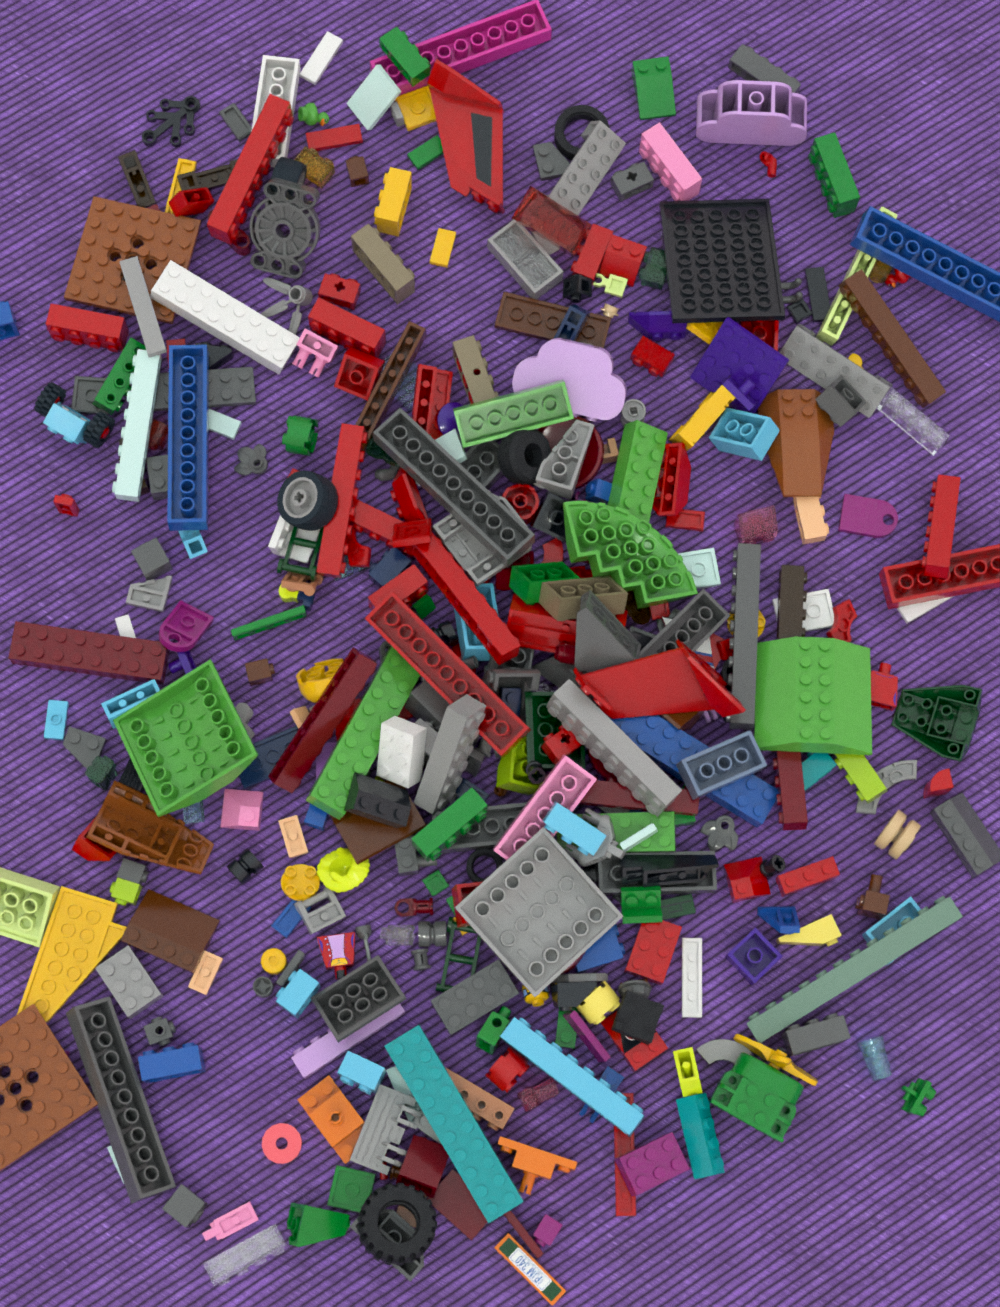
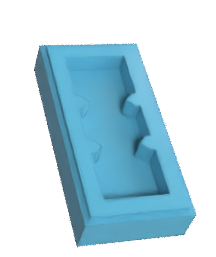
M48 701L44 731L45 739L64 740L69 706L68 701Z

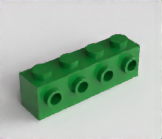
M130 337L92 403L94 406L106 411L110 415H113L114 411L119 412L124 403L121 401L124 395L127 396L128 391H131L132 388L130 386V375L134 373L135 366H133V356L137 355L138 349L146 350L145 345Z

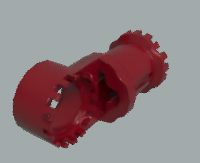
M416 898L400 899L395 903V913L403 918L425 913L433 915V907H431L433 906V898H429V900H417ZM406 903L409 906L408 912L400 913L397 908L398 905Z

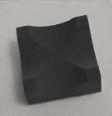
M627 990L623 994L611 1030L648 1045L652 1043L657 1023L665 1005L645 999Z

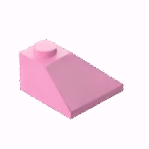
M225 789L221 828L260 831L264 792Z

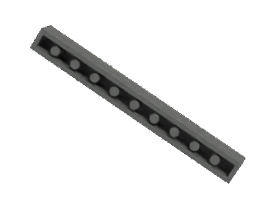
M738 543L737 550H733V561H736V567L732 568V578L735 579V585H732L731 596H735L734 602H731L730 614H734V620H730V632H733V638L729 640V649L732 650V656H729L728 667L732 668V672L728 674L727 685L731 686L730 693L741 702L746 710L743 713L726 717V722H729V729L753 730L760 544Z

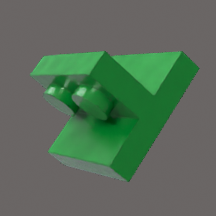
M621 887L620 906L621 914L623 915L622 923L662 922L661 887Z

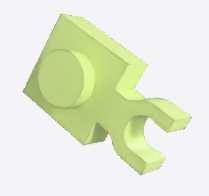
M596 274V277L602 279V282H594V287H605L604 292L606 294L619 298L623 297L628 279L610 274L609 279H607L602 274Z

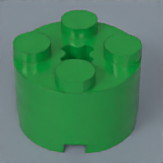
M296 415L288 416L287 433H284L282 438V444L286 445L285 450L288 453L311 456L310 452H314L318 433H315V427L318 428V420Z

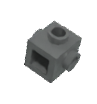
M162 1016L152 1019L151 1024L143 1026L149 1044L152 1047L158 1044L160 1047L166 1046L175 1038L173 1033H176L173 1021L169 1022L167 1018L163 1019Z

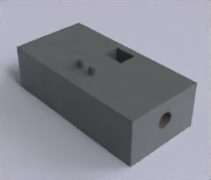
M425 680L410 693L405 708L417 720L421 718L424 722L428 721L434 727V730L438 732L446 708L450 704ZM478 734L477 738L474 740L472 744L474 747L480 737V734Z

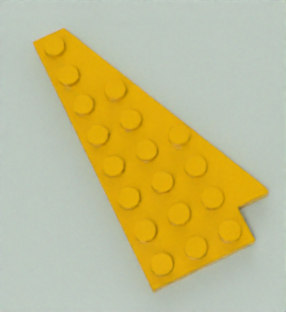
M61 886L17 1014L35 1004L47 1023L53 1018L95 970V967L104 960L121 940L127 927L112 922L118 903Z

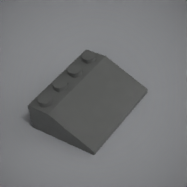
M379 955L311 997V1000L338 1043L407 999Z

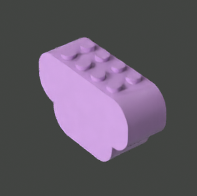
M731 80L720 84L718 90H707L700 93L697 97L696 137L704 142L792 146L800 144L806 139L807 98L801 94L792 93L791 87L785 83Z
M563 338L549 340L542 345L538 356H530L521 361L515 369L512 381L513 391L518 392L564 380L573 416L583 415L586 416V420L596 422L598 419L610 420L616 417L621 412L627 395L625 382L620 376L613 373V358L607 350L602 347Z

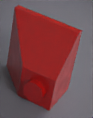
M94 818L78 836L72 850L87 861H110L117 853L116 851L86 838L95 820Z
M761 856L723 865L732 903L771 895L767 877L760 871Z

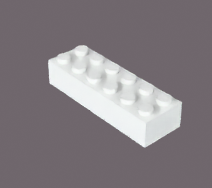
M263 55L252 129L269 94L289 101L294 117L301 70L299 59ZM292 125L287 127L285 131L286 138L283 143L279 144L277 157L272 159L271 167L275 168L280 157L287 158Z

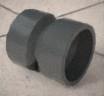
M418 921L419 947H430L431 944H434L436 947L447 946L446 921H435L433 924L429 921Z

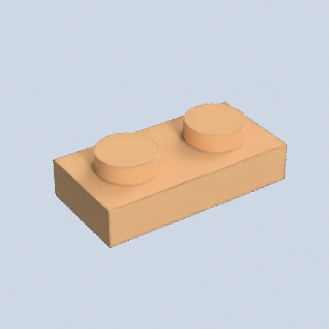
M294 815L278 820L289 858L307 854L308 849L298 816Z
M204 951L188 987L207 996L223 958Z

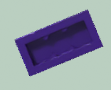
M732 377L722 384L749 411L757 404L748 394L756 386V383L750 377L741 385Z
M190 650L177 652L179 659L168 664L173 674L183 669L185 674L197 668Z

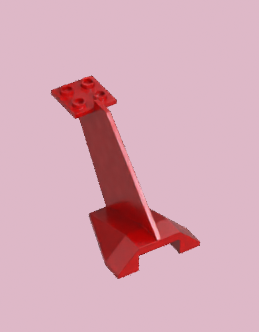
M679 639L676 641L678 646L676 649L582 674L576 667L573 669L577 676L575 680L581 685V690L588 696L591 694L598 707L611 719L715 710L722 717L743 713L746 710L741 702L725 688L727 683L723 677Z

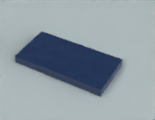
M297 725L253 743L258 756L239 775L244 790L270 779L268 777L270 772L299 730Z

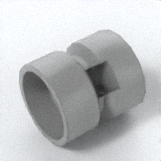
M637 399L626 401L620 415L622 426L624 427L626 423L635 420L644 423L645 405Z

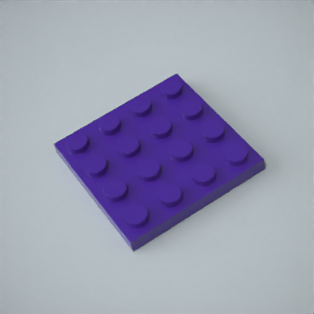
M727 317L690 378L708 391L715 393L730 377L739 385L750 377L756 383V386L748 394L757 404L749 411L735 398L729 406L736 410L755 414L789 362V359Z

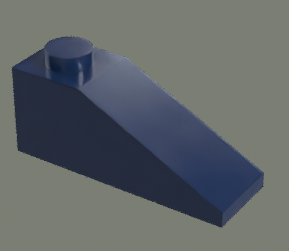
M576 304L570 305L554 338L576 341L591 312Z

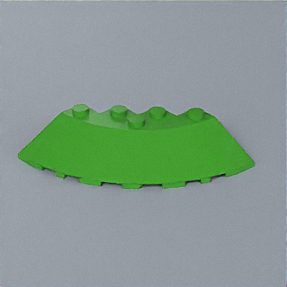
M563 502L566 545L570 562L575 563L589 560L593 577L611 575L612 579L626 592H634L638 609L698 594L694 579L683 563L682 556L678 555L672 547L673 544L664 535H661L651 527V524L646 520H641L623 508L612 507L601 502Z

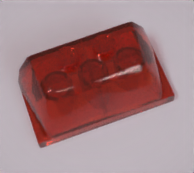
M532 186L527 190L511 218L572 257L576 255L585 238L586 231L592 226V224Z

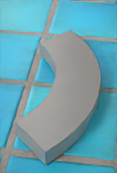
M917 760L895 762L882 768L876 774L887 789L902 781L916 780ZM881 796L869 804L865 800L861 801L858 798L856 813L875 815Z

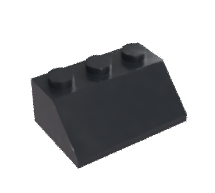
M355 772L344 811L395 828L406 827L411 810L408 790Z

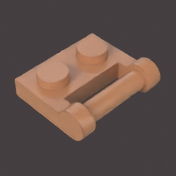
M287 572L281 581V588H286L291 592L303 591L305 595L312 596L316 591V587L323 582L324 578L317 574L316 580L312 581L310 580L311 576Z

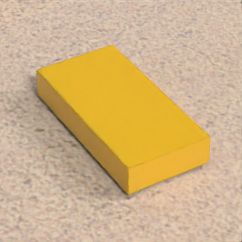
M438 228L430 264L448 268L456 232Z

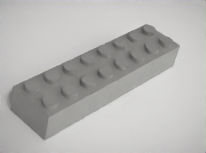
M570 679L553 693L546 706L548 712L553 717H557L562 722V726L567 731H571L575 735L576 740L580 744L585 745L589 749L590 754L594 758L599 759L603 763L604 768L608 772L613 773L619 783L627 787L633 797L645 805L649 813L658 817L673 803L682 789Z

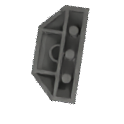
M554 655L532 666V669H538L541 676L559 688L570 679L581 690V685L575 680L577 676L573 671L574 665L559 663L558 660H555ZM590 694L588 697L595 702L593 700L594 697Z
M384 1209L378 1219V1228L385 1239L393 1243H403L414 1235L415 1229L409 1226L393 1209ZM357 1217L356 1220L349 1227L352 1228L360 1236V1234L357 1231ZM424 1254L409 1264L407 1262L396 1266V1264L391 1265L411 1282L424 1267Z

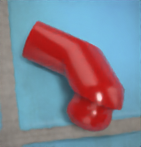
M767 151L761 152L759 158L768 168L767 176L770 178L776 177V158Z

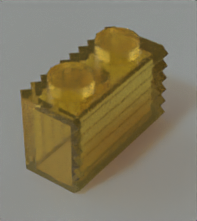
M305 146L294 159L307 165L306 178L321 189L335 174L333 162L328 158L324 159L319 156V153L313 148L309 149Z

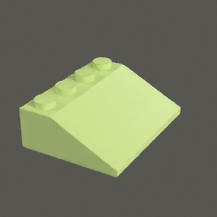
M0 867V935L40 948L60 886Z

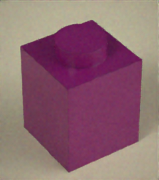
M545 1214L533 1233V1236L536 1237L534 1241L542 1247H545L546 1244L551 1246L563 1225Z

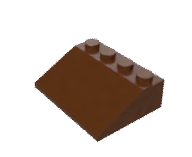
M388 780L383 781V782H385V783H388V784H391V785L400 787V788H402V789H405V787H403V786H401V785H398V784H396V783H393V782H391V781H388ZM410 796L411 810L406 827L395 828L347 811L340 820L330 815L334 826L357 865L426 826Z
M148 889L132 916L121 941L126 945L194 974L204 951L207 950L220 920Z

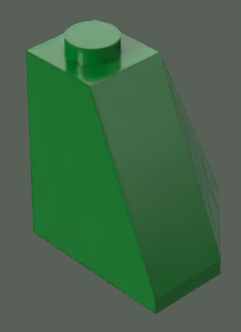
M291 1202L287 1219V1229H290L292 1234L288 1238L289 1245L302 1247L344 1236L350 1226V1215Z

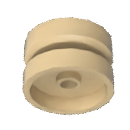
M899 809L874 842V845L881 850L885 849L892 842L893 844L888 850V855L895 860L900 857L903 851L907 850L921 827L915 820H910L903 828L902 825L906 821L907 815Z

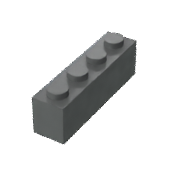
M742 44L729 60L728 68L746 81L781 82L789 85L792 93H799L801 84L796 78L784 73L780 67L771 64L767 58L761 57L749 46Z

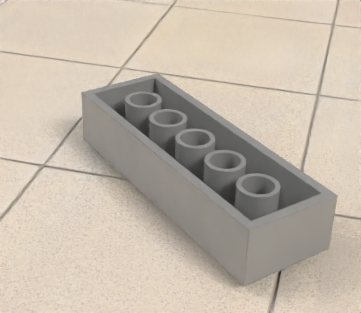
M468 694L447 706L414 800V804L432 815L455 800L457 793H455L456 789L462 782V772L468 765L467 758L474 748L472 744L479 734V725L485 718L484 711L486 705Z

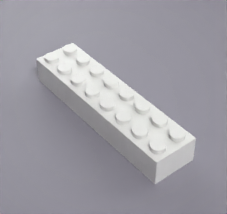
M171 260L151 290V299L280 375L300 339V337Z

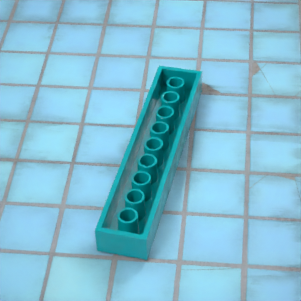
M418 1025L385 1045L384 1047L488 1224L523 1203L524 1199L422 1027Z

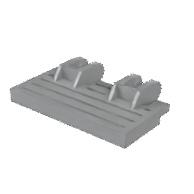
M380 1084L350 1161L385 1175L388 1174L390 1167L382 1164L383 1161L401 1168L402 1163L400 1161L393 1160L385 1155L389 1149L399 1155L406 1156L407 1151L391 1145L390 1142L397 1145L400 1144L405 1128L397 1126L398 1123L412 1129L417 1128L414 1122L400 1118L403 1111L414 1117L421 1118V1112L405 1106L407 1104L414 1107L416 1099Z

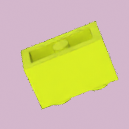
M693 1047L673 1051L683 1097L703 1093Z

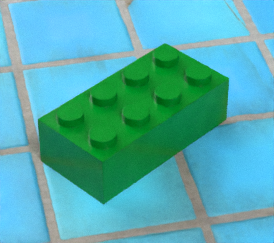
M836 133L814 138L808 158L810 164H813L815 167L814 172L817 181L820 180L821 193L823 197L826 196L829 213H832L834 218L854 213L860 195Z
M470 788L412 837V845L427 862L430 860L435 861L442 855L441 851L445 847L449 849L457 842L456 839L459 835H466L472 829V824L475 822L480 823L486 818L488 805L473 788Z

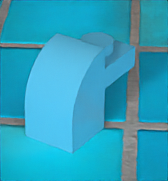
M199 530L178 531L190 559L208 552Z

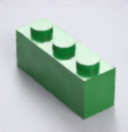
M396 26L379 38V45L413 87L430 75L431 65L425 57L422 58L419 54L417 46L408 41L406 33L400 31Z

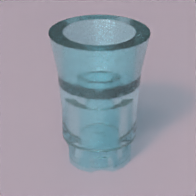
M883 1035L857 1043L873 1081L892 1075Z

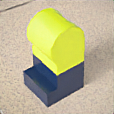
M280 585L278 592L282 601L301 603L304 605L305 610L311 611L316 592L312 596H307L303 591L291 592L286 588H281Z

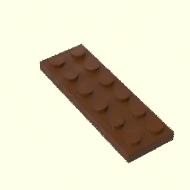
M503 292L494 328L549 341L556 335L569 307ZM590 313L576 342L591 343L594 346L604 348L611 318Z

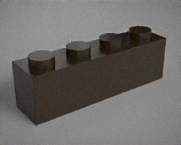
M781 565L779 569L777 639L795 636L805 637V628H802V621L806 619V609H803V602H806L807 591H804V584H807V572H804V566Z

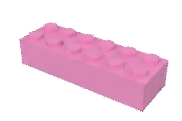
M563 755L493 847V851L507 860L546 825L542 820L555 801L573 812L597 779L566 755ZM547 830V831L551 834L552 837H554L555 834L557 833V831H556V832L553 834L552 832H550L549 830Z

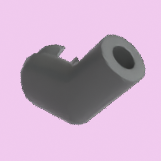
M393 461L389 469L376 470L375 478L379 481L393 480L400 466Z

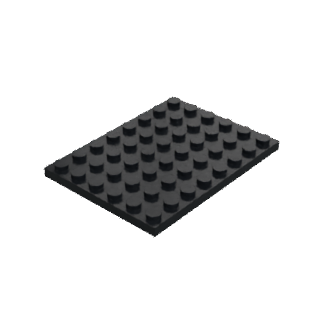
M769 199L660 201L659 209L672 323L724 322L727 317L735 322L785 320Z

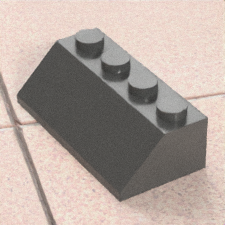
M963 793L947 800L930 812L972 879L1000 862L999 847Z

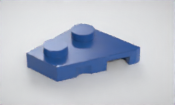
M795 906L757 907V915L779 933L788 935L800 933V924Z

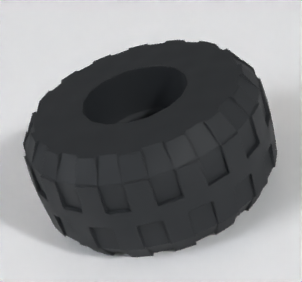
M536 429L515 431L507 437H503L499 444L497 454L499 467L504 476L512 483L522 485L537 483L535 479L540 465L551 453V448L549 447L548 440Z

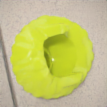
M340 847L320 859V863L317 865V876L325 887L336 893L346 892L354 887H358L368 876L370 868L369 859L357 865L348 848Z

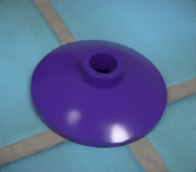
M451 402L440 409L437 416V424L443 435L453 429H456L459 434L453 408L464 405Z

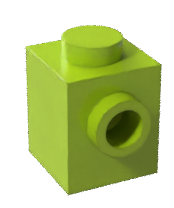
M117 877L116 882L113 881L110 887L111 897L119 905L126 906L128 903L136 906L142 886Z

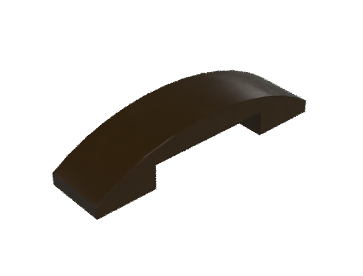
M238 159L230 161L227 165L198 173L192 171L177 175L181 191L203 187L211 190L225 186Z

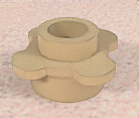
M605 303L604 307L600 309L604 311L603 315L611 318L614 315L619 316L617 314L619 308Z

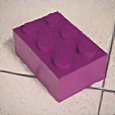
M673 1132L666 1133L614 1159L631 1196H637L690 1169Z

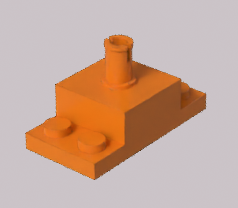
M328 1075L297 1100L346 1165L350 1161L364 1121Z
M501 1136L497 1146L501 1147L500 1151L508 1154H512V1151L516 1152L511 1168L524 1173L518 1191L524 1193L525 1187L528 1185L525 1193L531 1195L535 1178L551 1179L555 1165L558 1166L557 1170L568 1174L570 1170L574 1171L577 1165L576 1161Z

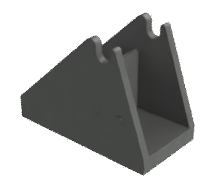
M591 590L581 596L580 610L577 612L574 668L576 667L580 672L586 671L589 673L639 659L641 644Z

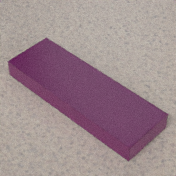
M575 1010L567 1011L563 1015L598 1062H606L611 1058Z

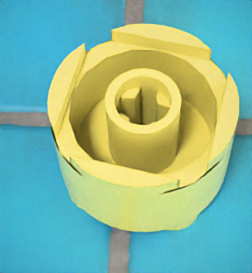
M605 980L601 982L602 987L599 986L597 988L596 986L581 1002L582 1004L576 1007L589 1024H599L606 1018L604 1014L607 1011L613 1012L620 1006V998Z

